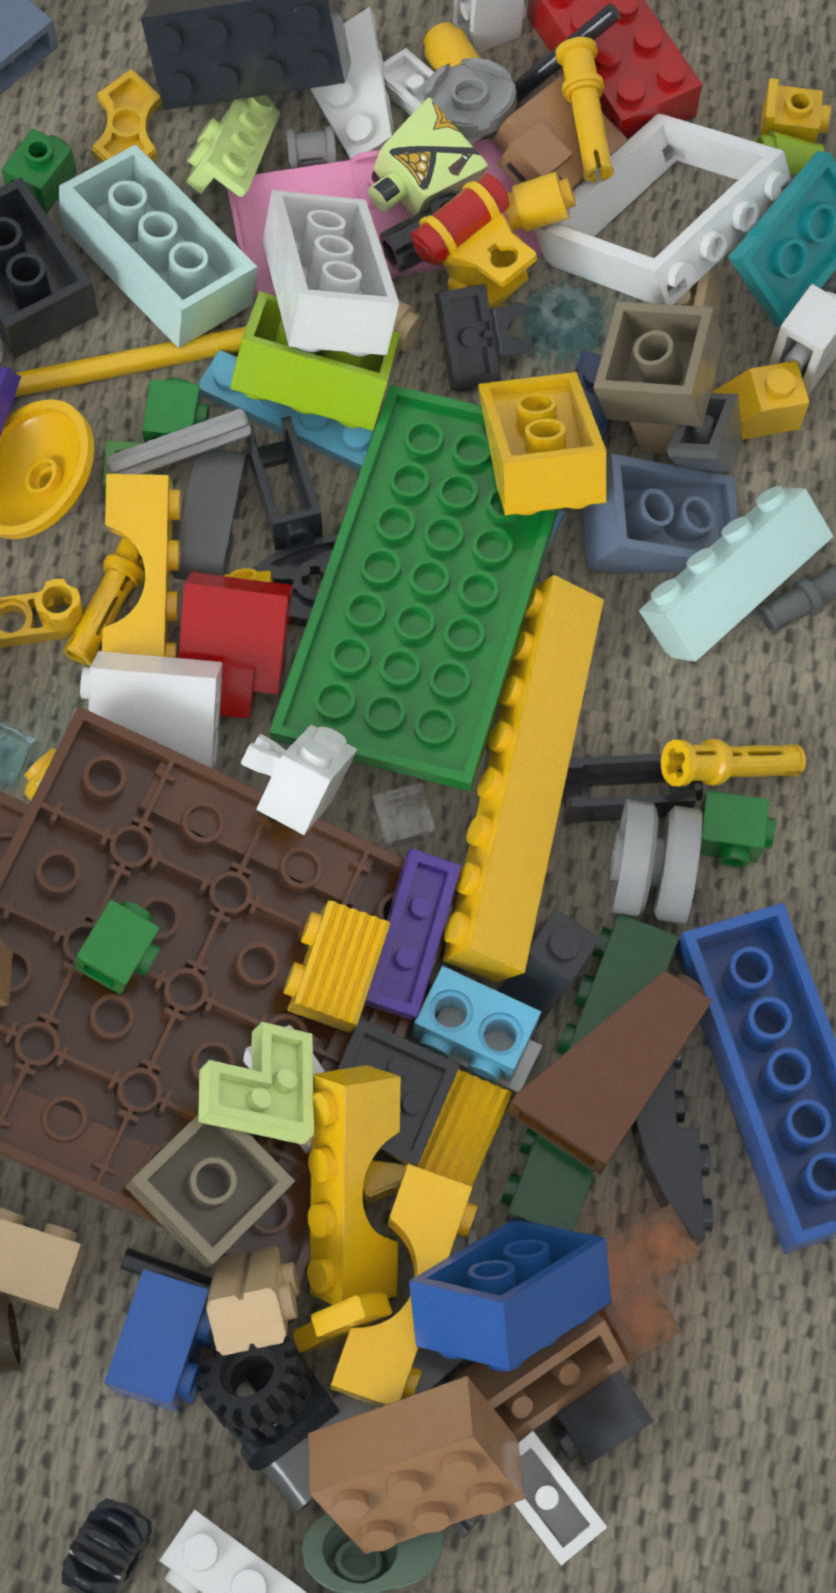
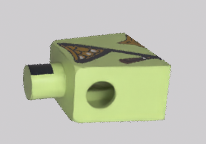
M429 97L381 148L374 165L375 173L379 176L380 180L368 188V194L373 204L382 212L388 211L400 201L414 216L432 207L435 198L441 193L450 190L461 192L462 187L467 182L477 181L485 174L488 164Z

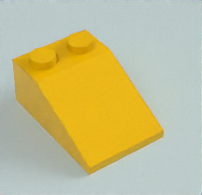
M577 372L479 384V396L496 486L505 515H532L543 510L559 508L581 509L591 504L606 503V448Z

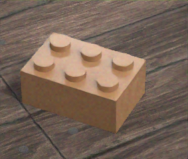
M468 1376L308 1433L310 1495L364 1554L387 1550L397 1543L426 1533L440 1532L449 1525L481 1514L495 1513L504 1506L525 1499L518 1439Z

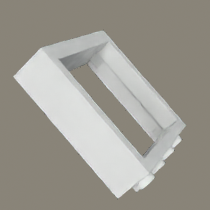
M658 113L610 156L614 174L609 179L601 181L598 167L595 170L596 182L584 180L573 190L576 206L569 208V219L536 229L534 232L544 259L553 267L651 304L673 305L749 233L791 183L792 179L783 150ZM676 161L738 180L655 258L595 237ZM667 285L673 286L669 292L666 287Z

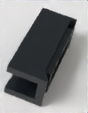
M291 416L281 418L283 441L257 447L253 425L250 426L251 435L244 438L249 464L274 542L275 551L286 547L296 549L308 546L313 543L315 538L323 537L321 510ZM287 463L301 511L279 516L264 468Z
M662 754L570 758L564 786L567 824L621 820L627 799L653 802L658 811V818H665L674 806L694 808L696 801H702L703 782L691 781L690 784L683 787L671 786L669 784L670 795L589 799L588 786L667 782L661 770Z

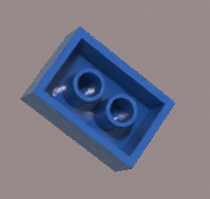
M517 1219L509 1221L409 1280L416 1346L440 1352L443 1357L448 1359L463 1358L483 1363L489 1369L500 1372L517 1369L522 1365L523 1361L542 1348L553 1345L557 1338L575 1326L587 1322L590 1316L611 1303L606 1238Z

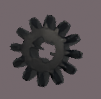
M108 1498L99 1502L95 1510L90 1511L83 1526L79 1527L75 1540L69 1546V1553L63 1561V1570L61 1572L62 1584L72 1589L73 1593L124 1592L129 1580L134 1576L139 1563L144 1558L143 1554L150 1543L152 1521L141 1515L139 1510L127 1503H119Z

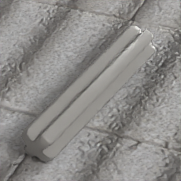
M236 409L111 454L106 458L110 474H147L247 438L251 435V428L245 412L242 409Z

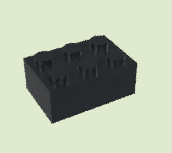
M22 177L0 187V336L13 357L16 358L99 315L92 282Z

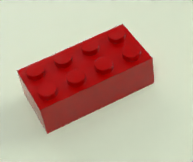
M645 0L528 1L527 18L550 52L609 3L618 9L621 19L594 40L598 49L594 60L597 74L602 76L604 81V90L602 96L599 97L602 113L628 140L658 113L683 121L696 117L703 84Z

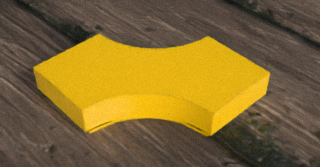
M131 68L97 93L98 102L103 106L107 114L105 131L91 149L93 157L100 163L135 144L153 162L158 159L156 148L147 136V127L153 113L162 105L161 97L158 92Z
M383 1292L356 1295L311 1314L312 1321L293 1330L294 1333L292 1335L300 1353L323 1350L346 1341L350 1328L370 1327V1324L393 1313L387 1295Z

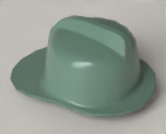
M327 1513L313 1522L304 1535L301 1553L306 1570L317 1583L325 1586L331 1593H387L390 1589L402 1588L417 1583L433 1571L442 1556L443 1536L441 1531L426 1533L397 1543L387 1550L364 1554Z

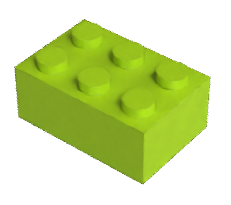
M259 291L242 337L230 389L242 392L254 400L273 401L290 406L293 410L302 414H317L337 420L346 427L364 428L373 431L388 383L400 333L392 332L387 355L369 354L367 356H355L343 351L320 350L317 352H307L297 347H289L277 297Z

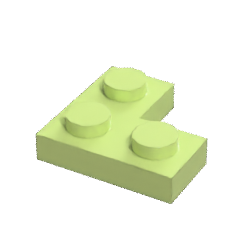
M261 1022L252 1031V1070L209 1060L199 1070V1122L304 1145L314 1135L312 1034Z

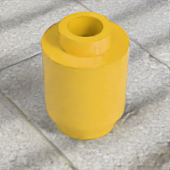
M444 22L434 26L424 37V55L434 72L439 67L450 63V68L455 65H462L461 59L480 58L464 31L459 27H455L451 22Z
M555 171L513 185L512 191L507 193L510 207L506 210V214L513 232L524 229L527 233L569 219V208L576 206L569 178L560 180Z

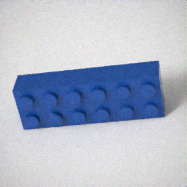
M780 903L683 932L674 951L683 975L699 983L705 990L704 995L712 1000L700 1023L783 1253L785 1255L835 1239L836 1039L784 903Z

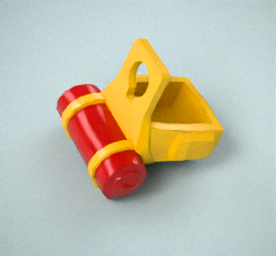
M489 173L484 174L477 181L467 182L459 194L432 215L422 218L419 221L420 226L409 234L412 238L411 242L415 252L424 262L433 266L442 262L443 266L446 267L449 277L447 282L449 290L486 284L489 307L498 306L529 279L527 268L537 261L536 252L526 245L518 235L512 232L508 221L503 215L510 207L508 194L502 183Z

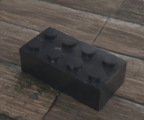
M150 0L140 18L164 110L343 84L346 82L351 66L339 0Z

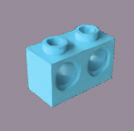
M442 966L414 1022L413 1037L420 1040L419 1046L446 1058H449L451 1054L470 1063L468 1069L485 1080L498 1082L499 1078H502L511 1083L537 1028L541 1011ZM454 1008L463 1015L465 1021L457 1027L448 1028L442 1026L436 1020L435 1015L441 1009ZM491 1031H503L512 1038L514 1045L508 1050L496 1051L486 1044L484 1037Z

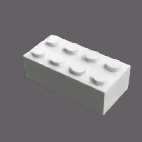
M272 190L262 242L289 347H297L307 352H317L320 350L343 351L355 356H367L369 354L387 355L399 301L366 200Z

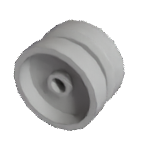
M627 799L622 813L619 832H616L610 867V880H612L610 914H622L637 918L645 909L650 886L654 887L653 912L657 920L685 924L690 913L698 872L702 836L701 809L674 806L665 817L661 837H657L658 811L654 803Z

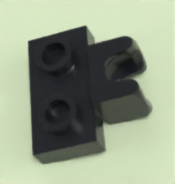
M486 284L434 293L450 390H460L479 386L482 383L501 381L498 357L525 353L533 349V342L531 340L513 339L508 332L510 321L527 313L528 308L525 303L515 302L489 307Z

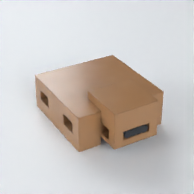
M564 73L506 118L492 139L504 152L497 164L516 184L555 171L560 180L569 178L573 190L585 180L572 104L567 102L562 94L561 87L565 81ZM602 113L611 156L628 139Z

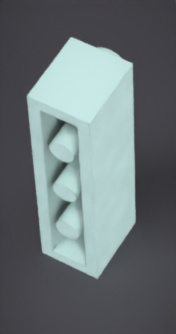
M775 486L763 492L756 499L757 505L744 517H739L728 523L721 531L722 536L714 544L692 555L686 563V569L674 579L663 582L651 593L652 599L638 611L663 650L671 658L696 662L834 537L805 488H782L781 486Z

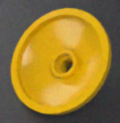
M53 399L36 401L23 406L7 417L0 437V537L23 539L50 528L72 509L87 485L94 459L93 432L83 414L66 402Z

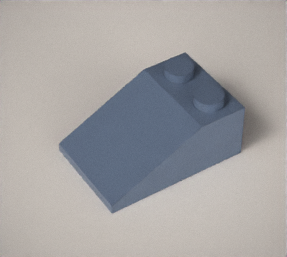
M611 453L606 457V503L591 504L582 508L587 569L617 574L683 571L687 568L686 563L692 555L714 544L722 536V529L728 523L738 518L734 476Z

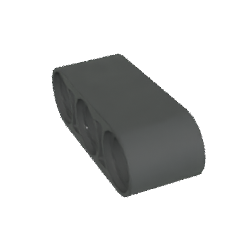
M214 449L194 457L177 540H180V570L173 571L174 579L187 580L191 572L223 576L224 563L230 562L235 535H232L233 519L239 518L244 491H241L242 475L247 476L248 453Z

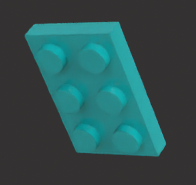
M817 151L728 256L775 327H781L811 284L821 289L836 271V161L830 152Z

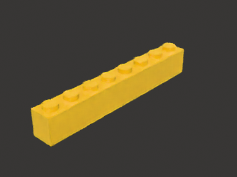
M556 575L535 586L531 596L527 615L499 701L501 708L498 721L488 739V748L491 752L487 769L482 774L477 787V794L480 796L476 817L472 820L466 835V841L469 844L465 865L460 870L455 887L458 896L454 913L449 918L444 931V939L447 944L443 961L496 983L525 973L604 599Z

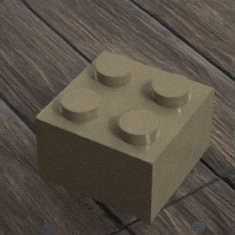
M616 302L593 387L606 419L703 427L724 343L714 307Z
M198 1114L130 1180L125 1188L206 1269L213 1265L295 1180L249 1133L199 1122Z

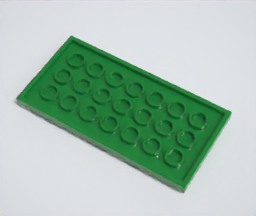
M390 385L269 731L271 740L291 746L310 725L317 728H331L342 734L347 744L357 749L352 760L353 762L472 791L527 615L531 596L536 586L559 509L539 511L532 515H505L496 486L481 405Z

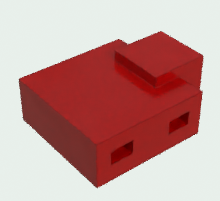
M191 572L185 581L179 658L223 662L220 715L249 719L254 709L256 692L279 694L284 681L293 585Z

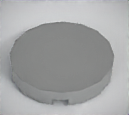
M480 58L461 59L462 65H455L451 68L450 63L439 67L427 80L423 90L424 101L430 97L466 139L487 136L499 130L505 119L514 113L517 106L516 87L511 80V74L505 67L491 60Z

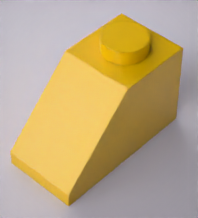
M797 360L748 369L711 392L738 394L742 440L799 430L810 403Z

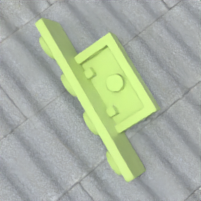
M267 95L233 100L230 109L220 122L214 118L208 122L197 139V146L187 162L193 165L186 180L189 186L202 194L212 179L215 178L239 197H243L246 194L280 115L279 110L275 108L273 101Z

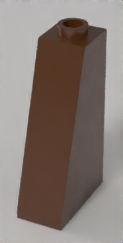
M664 971L521 1089L511 1101L508 1114L601 1175L701 1021L712 1000L704 995L705 990L695 980L683 974H677L675 977L669 972Z

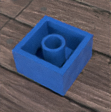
M143 1269L104 1383L116 1394L179 1414L184 1401L193 1404L199 1391L198 1374H202L204 1371L199 1369L200 1364H196L202 1346L210 1348L215 1342L206 1310L209 1289Z

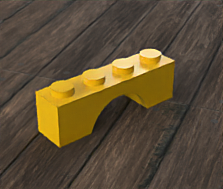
M106 474L105 525L112 533L127 539L138 549L145 568V585L141 598L134 609L120 621L103 627L102 652L178 658V643L169 642L170 622H178L179 592L171 591V571L180 570L181 551L180 540H172V520H181L182 496L181 489H173V483L169 475Z
M368 1065L313 1074L314 1135L311 1137V1152L308 1158L311 1174V1207L308 1211L310 1262L307 1268V1277L310 1284V1294L331 1305L361 1294L383 1292L387 1295L388 1299L397 1297L398 1242L377 1233L372 1228L365 1215L362 1194L365 1175L373 1157L384 1143L400 1132L401 1076Z
M408 1164L387 1227L406 1246L412 1260L414 1277L450 1257L456 1235L467 1238L478 1206L468 1202L472 1186ZM411 1296L403 1308L385 1322L370 1327L350 1328L330 1390L379 1408L415 1394L422 1370L412 1366L418 1347L415 1343Z

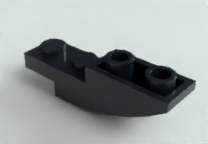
M681 1050L631 1130L643 1172L662 1211L687 1246H699L705 1239V1232H712L713 1230L711 1198H703L702 1177H708L710 1174V1151L707 1143L700 1144L699 1128H677V1123H684L685 1120L684 1091L675 1090L674 1069H681L682 1067Z

